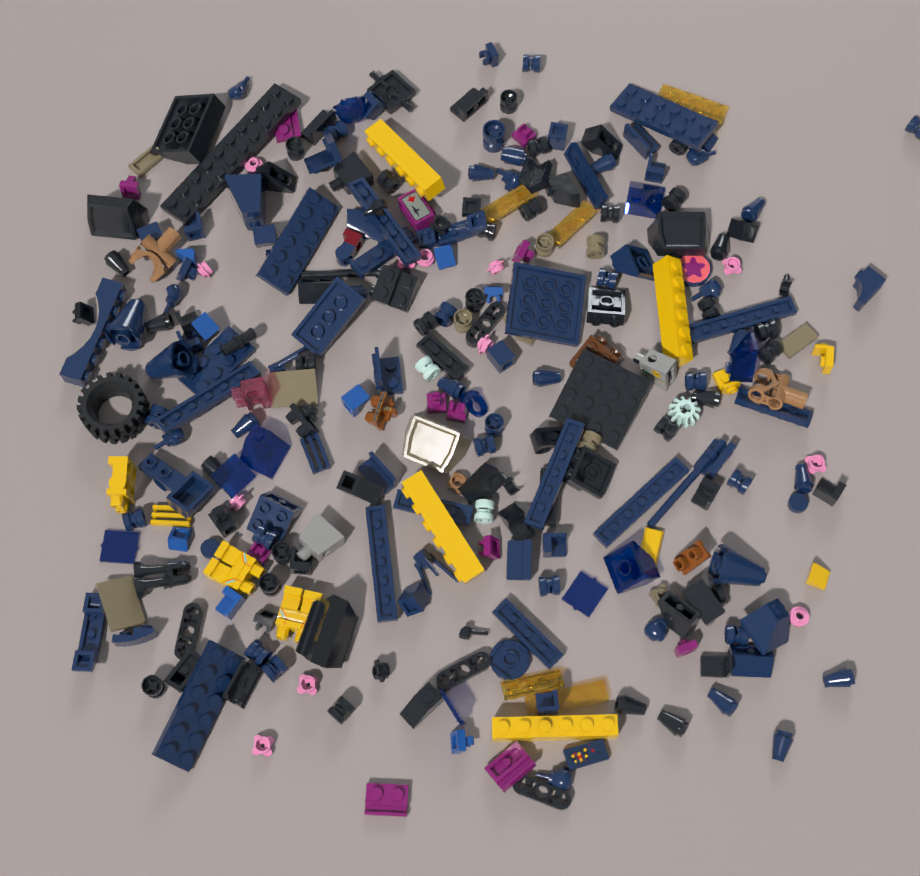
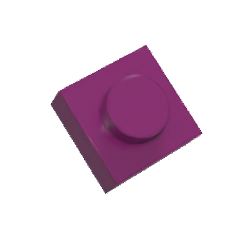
M685 639L677 643L678 646L674 652L676 657L679 658L696 651L699 646L695 639L692 641Z

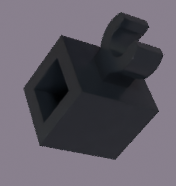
M225 504L216 506L208 514L223 538L241 528Z

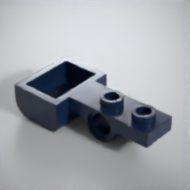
M152 453L138 465L139 470L152 478L160 489L171 492L166 497L169 506L185 518H189L216 491L215 485L196 472L192 471L185 477Z

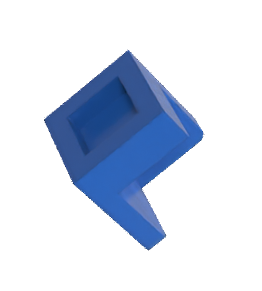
M206 312L191 323L200 334L199 337L203 342L220 329Z
M359 384L341 396L343 406L353 417L360 414L359 407L370 399V396Z
M226 585L222 591L224 597L215 609L229 620H232L245 603V600L240 594Z

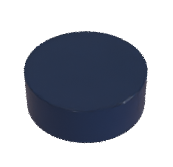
M794 493L788 499L787 504L792 512L802 513L808 507L809 502L804 494Z
M215 539L205 540L200 547L202 555L210 560L212 557L215 558L214 554L220 544Z

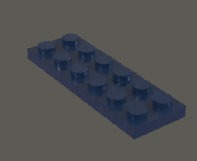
M630 83L610 105L611 112L698 151L718 127V121Z
M309 187L256 276L287 296L339 207Z
M212 640L208 641L151 755L190 772L225 700L222 696L240 662L245 660L244 657Z

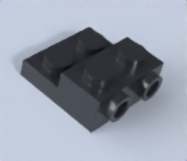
M383 264L382 268L379 267L376 272L378 280L376 285L371 286L369 295H371V299L375 302L407 313L420 278Z
M589 287L586 323H591L593 326L607 324L613 328L623 326L626 290Z
M583 446L578 450L576 449L564 483L578 491L583 490L601 499L617 464Z

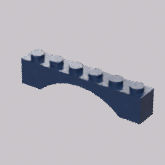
M102 278L95 293L99 306L95 330L83 347L66 358L59 374L64 382L86 387L87 382L92 379V371L99 363V355L102 349L106 347V329L120 313V307L128 295L124 284L121 282Z

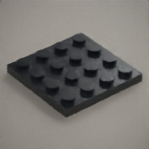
M583 349L549 417L565 424L567 418L584 423V432L590 430L599 434L602 437L601 443L618 451L652 381Z

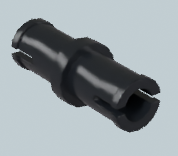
M249 328L242 334L233 336L232 340L220 346V351L227 357L237 349L241 350L244 348V345L256 339L257 335L252 328Z

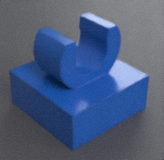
M484 286L487 303H490V297L495 296L497 302H500L499 295H503V286Z
M455 730L450 733L452 754H461L466 751V747L474 745V736L465 737V730Z

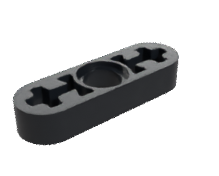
M500 302L491 303L467 331L466 343L468 346L476 348L479 340L490 334L504 317V306ZM499 309V313L496 312V313L493 315V310ZM482 321H488L490 323V327L486 329L482 328L480 326V323ZM478 330L479 334L477 335V340L474 339L473 341H471V336L475 337Z
M189 603L183 610L174 654L179 660L183 657L180 650L185 648V643L182 640L192 642L191 644L187 643V650L191 648L195 651L203 618V610L197 603ZM194 608L198 612V614L193 615V621L196 624L191 623V615L189 614V611H193ZM187 627L194 628V634L191 637H185L183 634Z
M477 652L441 671L436 678L437 686L441 690L447 691L488 670L491 664L490 656L486 652ZM478 657L486 658L485 666L482 667L481 664L475 666L477 671L473 672L472 665L469 662L472 661L474 665L478 662ZM460 666H467L470 672L467 676L463 677L458 674ZM454 670L455 676L458 679V681H455V678H452L449 680V685L446 686L445 683L441 684L440 682L442 681V676L449 678L453 676L451 671Z
M526 775L518 782L524 779L525 784L530 787L531 782L535 783L532 795L528 794L530 789L523 788L521 791L516 783L512 786L514 792L518 795L557 810H566L571 804V796L567 791ZM542 786L547 789L548 795L546 798L540 799L536 796L535 792L538 787ZM551 790L556 791L554 793L556 797H560L561 794L565 795L567 804L563 803L562 806H559L558 800L553 798L552 803L548 802Z

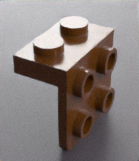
M600 334L599 336L590 335L570 360L569 365L574 368L583 349L617 365H620L624 358L621 356L622 352L614 346L610 347L607 344L608 340Z

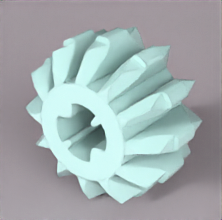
M681 396L680 400L675 398L668 407L670 410L668 411V416L672 417L671 423L677 422L679 427L682 424L685 429L688 428V424L693 427L696 423L695 421H698L700 418L699 413L701 409L697 407V401L692 403L691 397L685 400L684 396Z

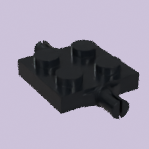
M393 69L382 76H379L374 70L370 72L369 76L375 82L367 90L378 94L387 104L384 109L389 114H392L402 106L408 112L414 109L408 100L416 95V90Z

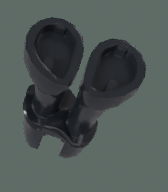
M139 561L134 562L135 589L138 599L144 598L147 591L153 588L164 587L165 590L192 582V575H178V572L191 569V564L188 561H169L168 564L144 565ZM164 574L160 578L141 579L149 575Z

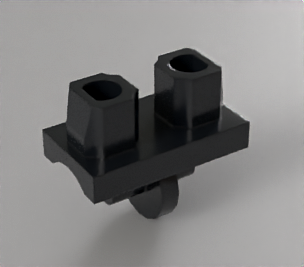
M295 403L289 406L291 411L285 417L292 425H295L298 421L302 423L296 429L297 434L301 438H306L310 434L320 432L313 423L318 421L316 415L319 410L317 407L310 408L308 405H305L302 408L300 405L296 406Z

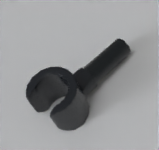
M464 626L460 630L459 638L469 640L471 634L488 635V630H475Z

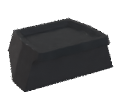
M87 194V221L92 236L136 240L139 237L136 229L146 226L150 221L148 209L134 199Z
M658 212L653 223L647 228L648 244L657 256H706L710 245V232L705 212Z
M334 594L322 601L316 600L312 602L296 647V652L304 656L308 661L323 668H342L359 618L350 603Z

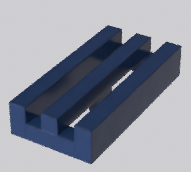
M318 432L312 436L308 435L307 438H300L313 475L330 469L331 465ZM313 440H316L326 464L324 466L321 464ZM309 442L318 464L316 469L305 443Z

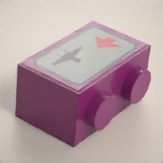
M413 189L398 197V207L416 232L430 227V223L434 222L436 213L432 206H428L426 198L424 196L420 197L416 190Z

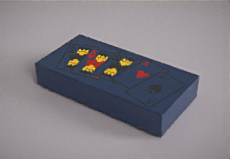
M603 738L563 750L569 771L609 760Z

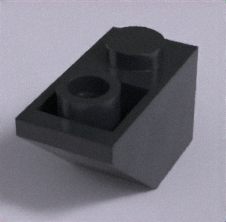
M345 470L336 487L348 495L376 506L379 504L385 490L384 487Z

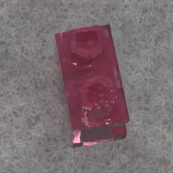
M263 377L240 381L241 386L231 388L232 399L236 402L237 408L247 406L248 410L251 411L254 405L262 404L264 409L272 408L270 390Z

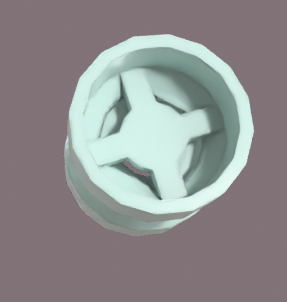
M424 356L415 365V369L423 374V378L427 382L435 379L441 372V369L433 364V360L429 356Z
M488 499L476 500L475 508L477 512L474 514V521L481 524L493 523L494 515L492 510H494L495 502Z

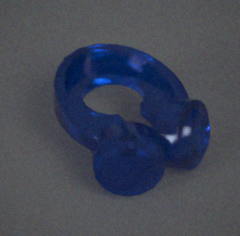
M469 390L459 398V401L462 404L465 403L468 411L475 417H483L488 411L485 400L476 390ZM472 398L480 405V412L475 411L473 408Z

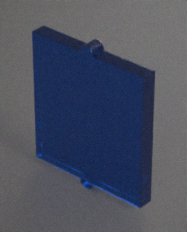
M234 453L210 477L219 485V489H223L232 499L256 475L247 467V463H244Z
M105 530L103 543L100 545L102 549L99 561L134 564L136 552L139 550L138 540L140 533Z
M580 571L561 600L572 606L574 611L578 610L589 618L608 591V588L598 583L596 578L592 579Z
M444 688L440 689V694L457 722L461 725L466 723L448 692Z

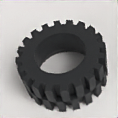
M108 372L105 378L100 374L96 376V382L92 380L87 382L90 387L88 389L82 388L81 392L84 396H78L77 401L80 405H77V411L79 412L80 420L94 438H99L103 443H107L109 440L111 444H117V440H120L121 443H126V438L129 436L132 440L136 438L134 434L136 431L141 434L144 430L141 425H147L144 421L146 416L150 415L148 408L150 404L135 380H132L128 375L124 377L119 372H116V376ZM116 396L126 397L131 400V411L123 421L116 424H106L99 420V410L106 400Z

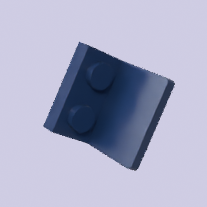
M329 130L323 132L325 138L322 141L326 150L304 159L309 174L320 173L324 168L336 166L342 161V157Z
M374 347L375 354H372L376 390H380V393L381 391L387 392V395L403 394L399 356L380 359L379 348Z
M268 491L260 495L247 530L254 533L259 525L264 524L268 527V530L276 531L280 534L277 542L283 541L292 519L299 516L303 508Z

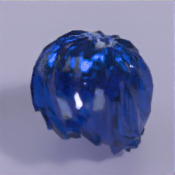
M361 95L359 97L345 98V100L341 99L338 105L333 106V109L336 110V115L344 123H358L363 120L366 113L365 97Z

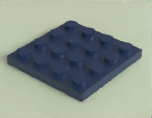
M514 262L504 334L577 347L579 344L586 275Z

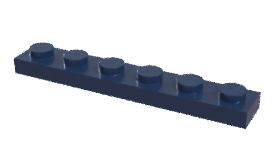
M364 177L348 183L349 191L363 210L370 208L371 203L379 199ZM382 208L383 216L368 215L405 267L421 259V254L388 209Z
M791 296L692 323L689 324L691 344L737 332L738 329L752 328L755 324H766L769 320L774 319L776 321L794 316L797 310Z
M249 361L154 419L155 424L167 436L261 378V373Z
M569 418L566 419L524 521L526 525L544 530L584 432V423Z
M675 457L593 533V536L607 549L684 478L690 470Z
M385 505L365 507L377 622L398 621Z

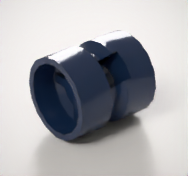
M490 120L483 126V147L490 153L500 152L505 146L506 128L501 121Z

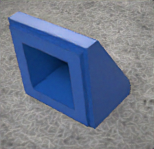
M451 244L433 249L439 270L456 266Z
M193 248L176 249L179 261L184 262L185 258L192 261L191 267L197 268V255Z
M173 526L167 539L168 548L170 550L187 552L192 528Z

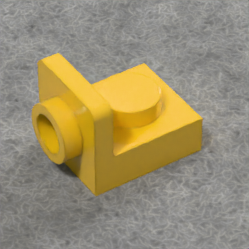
M825 343L815 344L811 355L820 356L819 366L822 367V374H830L834 364V346H829Z
M730 367L712 374V378L721 395H731L738 391L741 381L740 379L736 380Z

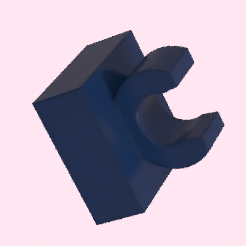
M493 43L485 44V50L479 52V58L486 57L483 59V65L490 63L492 68L498 66L499 54Z
M185 258L177 274V280L183 282L186 276L194 281L198 270L190 267L191 260Z

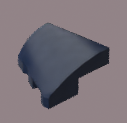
M347 209L348 229L361 234L363 239L368 240L370 238L378 241V244L384 241V237L368 215L364 216L363 209Z

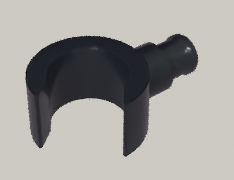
M385 199L373 201L370 208L363 210L364 216L369 214L383 216L382 208L388 209L387 201Z
M787 274L784 275L779 289V295L784 297L789 296V288L792 284V281L789 279L790 276Z
M500 472L506 480L503 487L507 493L513 496L519 492L520 489L516 488L512 482L513 478Z

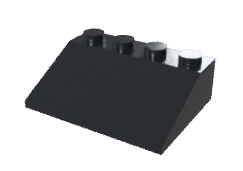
M215 94L175 96L150 150V154L154 156L161 155L163 158L184 164H201L226 106Z

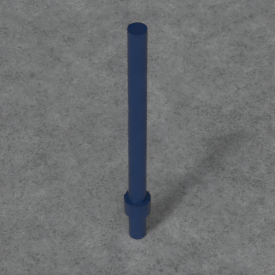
M720 439L712 449H709L704 454L703 460L647 522L650 528H653L709 463L715 461L718 453L727 444L723 439Z

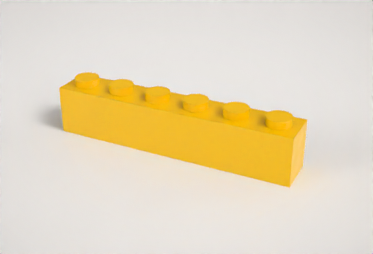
M379 119L364 131L367 136L365 139L367 144L371 148L375 147L377 154L381 158L384 156L387 164L390 167L394 166L397 174L400 177L404 176L407 184L410 187L414 186L420 197L424 196L430 201L446 189L442 178L382 119Z
M666 255L652 264L662 352L664 355L675 359L676 368H679L693 360L681 259Z
M422 470L401 482L404 486L401 489L407 499L411 497L414 502L411 505L417 516L419 514L423 516L424 521L422 524L427 532H433L435 537L432 540L438 549L442 547L446 554L442 556L447 564H453L456 571L453 573L459 582L463 580L467 584L484 573L485 570Z
M617 714L492 717V742L599 740L602 738L617 739L619 736Z

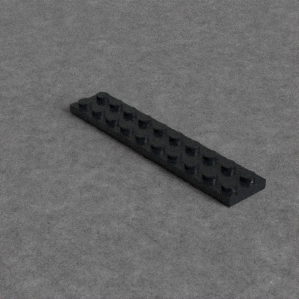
M274 83L203 159L202 163L160 205L161 209L185 226H189L196 218L195 212L199 211L200 213L226 185L225 175H236L302 103L301 99Z

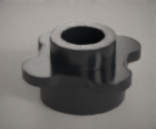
M437 215L434 222L430 223V229L437 231L440 236L445 235L446 229L451 227V222L441 215Z
M378 659L374 661L372 674L375 680L379 679L380 682H384L389 677L390 667L387 662H380Z

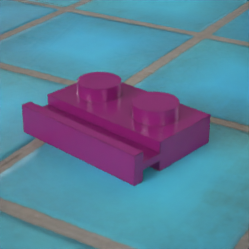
M297 108L275 131L277 143L286 142L290 137L302 139Z
M515 742L484 769L505 793L530 772L536 764L523 748Z
M366 783L364 815L407 817L409 785Z

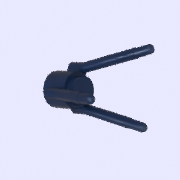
M304 346L280 361L268 365L269 371H286L284 364L299 357V354L307 348Z
M422 549L414 555L413 559L416 562L414 567L417 569L423 585L430 596L432 593L422 568L424 570L430 568L436 576H439V573L433 566V562L456 582H459L456 576L439 562L432 553L429 554L426 549Z

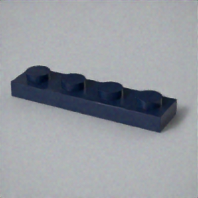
M572 142L566 149L564 156L595 210L601 209V204H605L609 197L577 142Z
M407 226L403 227L402 230L411 242L415 244L417 242L415 234ZM384 240L350 262V267L362 279L397 255L388 242Z
M739 387L734 404L794 423L798 426L809 427L813 414L812 410L800 409L783 403L781 409L772 410L768 405L757 404L750 400L748 397L749 389ZM752 391L753 395L761 396L760 393Z
M398 489L393 508L416 514L411 506L414 504L411 497L407 499L402 490ZM440 499L456 524L470 525L473 506Z
M507 598L492 611V614L548 670L564 656Z

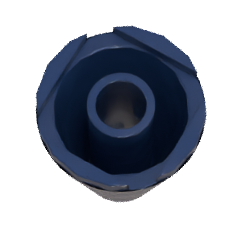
M141 299L129 300L107 327L105 337L112 345H121L120 349L127 351L138 350L142 345L147 306Z
M175 341L146 363V373L152 379L188 378L197 371V355H193L191 351L193 348L186 341Z
M725 544L717 546L720 550L713 553L708 573L712 574V578H708L710 582L760 586L761 583L763 584L766 581L767 572H765L764 567Z

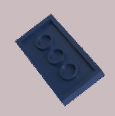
M336 277L291 335L321 358L366 299Z
M228 326L197 356V371L188 378H177V380L193 394H196L242 366L256 352V348L248 342L241 350L237 349L225 357L219 347L232 340L233 336L239 335Z

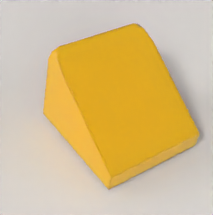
M813 562L805 584L825 590L830 571Z

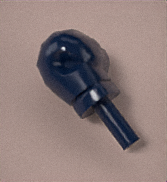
M248 76L228 90V95L232 100H239L244 97L248 88L246 83L250 79Z
M690 147L686 158L690 165L698 166L707 161L708 156L715 155L716 152L715 150L705 152L704 149L698 151Z
M497 168L496 172L503 176L502 181L506 183L504 189L509 192L511 190H518L521 185L519 181L520 175L510 170L504 172Z
M712 278L698 288L700 293L690 299L692 302L700 297H714L717 299L720 297L722 290L721 284Z
M171 284L166 288L167 298L165 301L167 305L163 312L165 314H168L171 306L175 307L182 298L183 291L176 284Z
M180 427L167 436L163 434V440L153 447L157 450L165 444L168 447L180 445L185 440L184 431Z
M657 617L644 627V633L650 640L662 642L667 636L668 626L664 618Z
M559 766L555 770H551L550 774L536 773V777L548 779L549 785L563 790H569L573 783V774L565 766Z

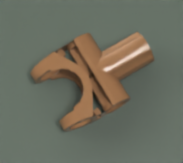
M168 227L157 241L148 234L139 244L147 251L141 250V247L138 245L128 262L133 264L142 257L151 259L154 264V270L149 280L153 283L176 262L177 258L170 251L182 237L171 227Z
M767 368L756 370L754 380L760 386L753 385L749 388L748 397L750 400L757 404L768 405L772 410L781 409L783 403L800 409L804 408L809 394L789 387L790 378L787 375H778ZM758 374H765L768 378L761 379L758 377ZM752 391H758L761 396L753 395Z

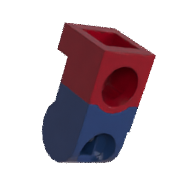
M346 228L343 232L344 242L335 251L336 260L340 266L350 265V262L354 260L363 244L361 234Z

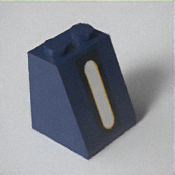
M261 174L225 175L230 196L247 230L253 231V227L266 225V190Z

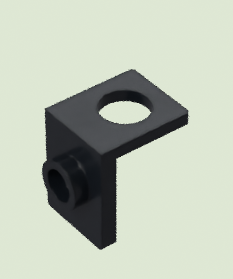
M728 653L725 657H700L701 677L729 678L733 673L732 653Z

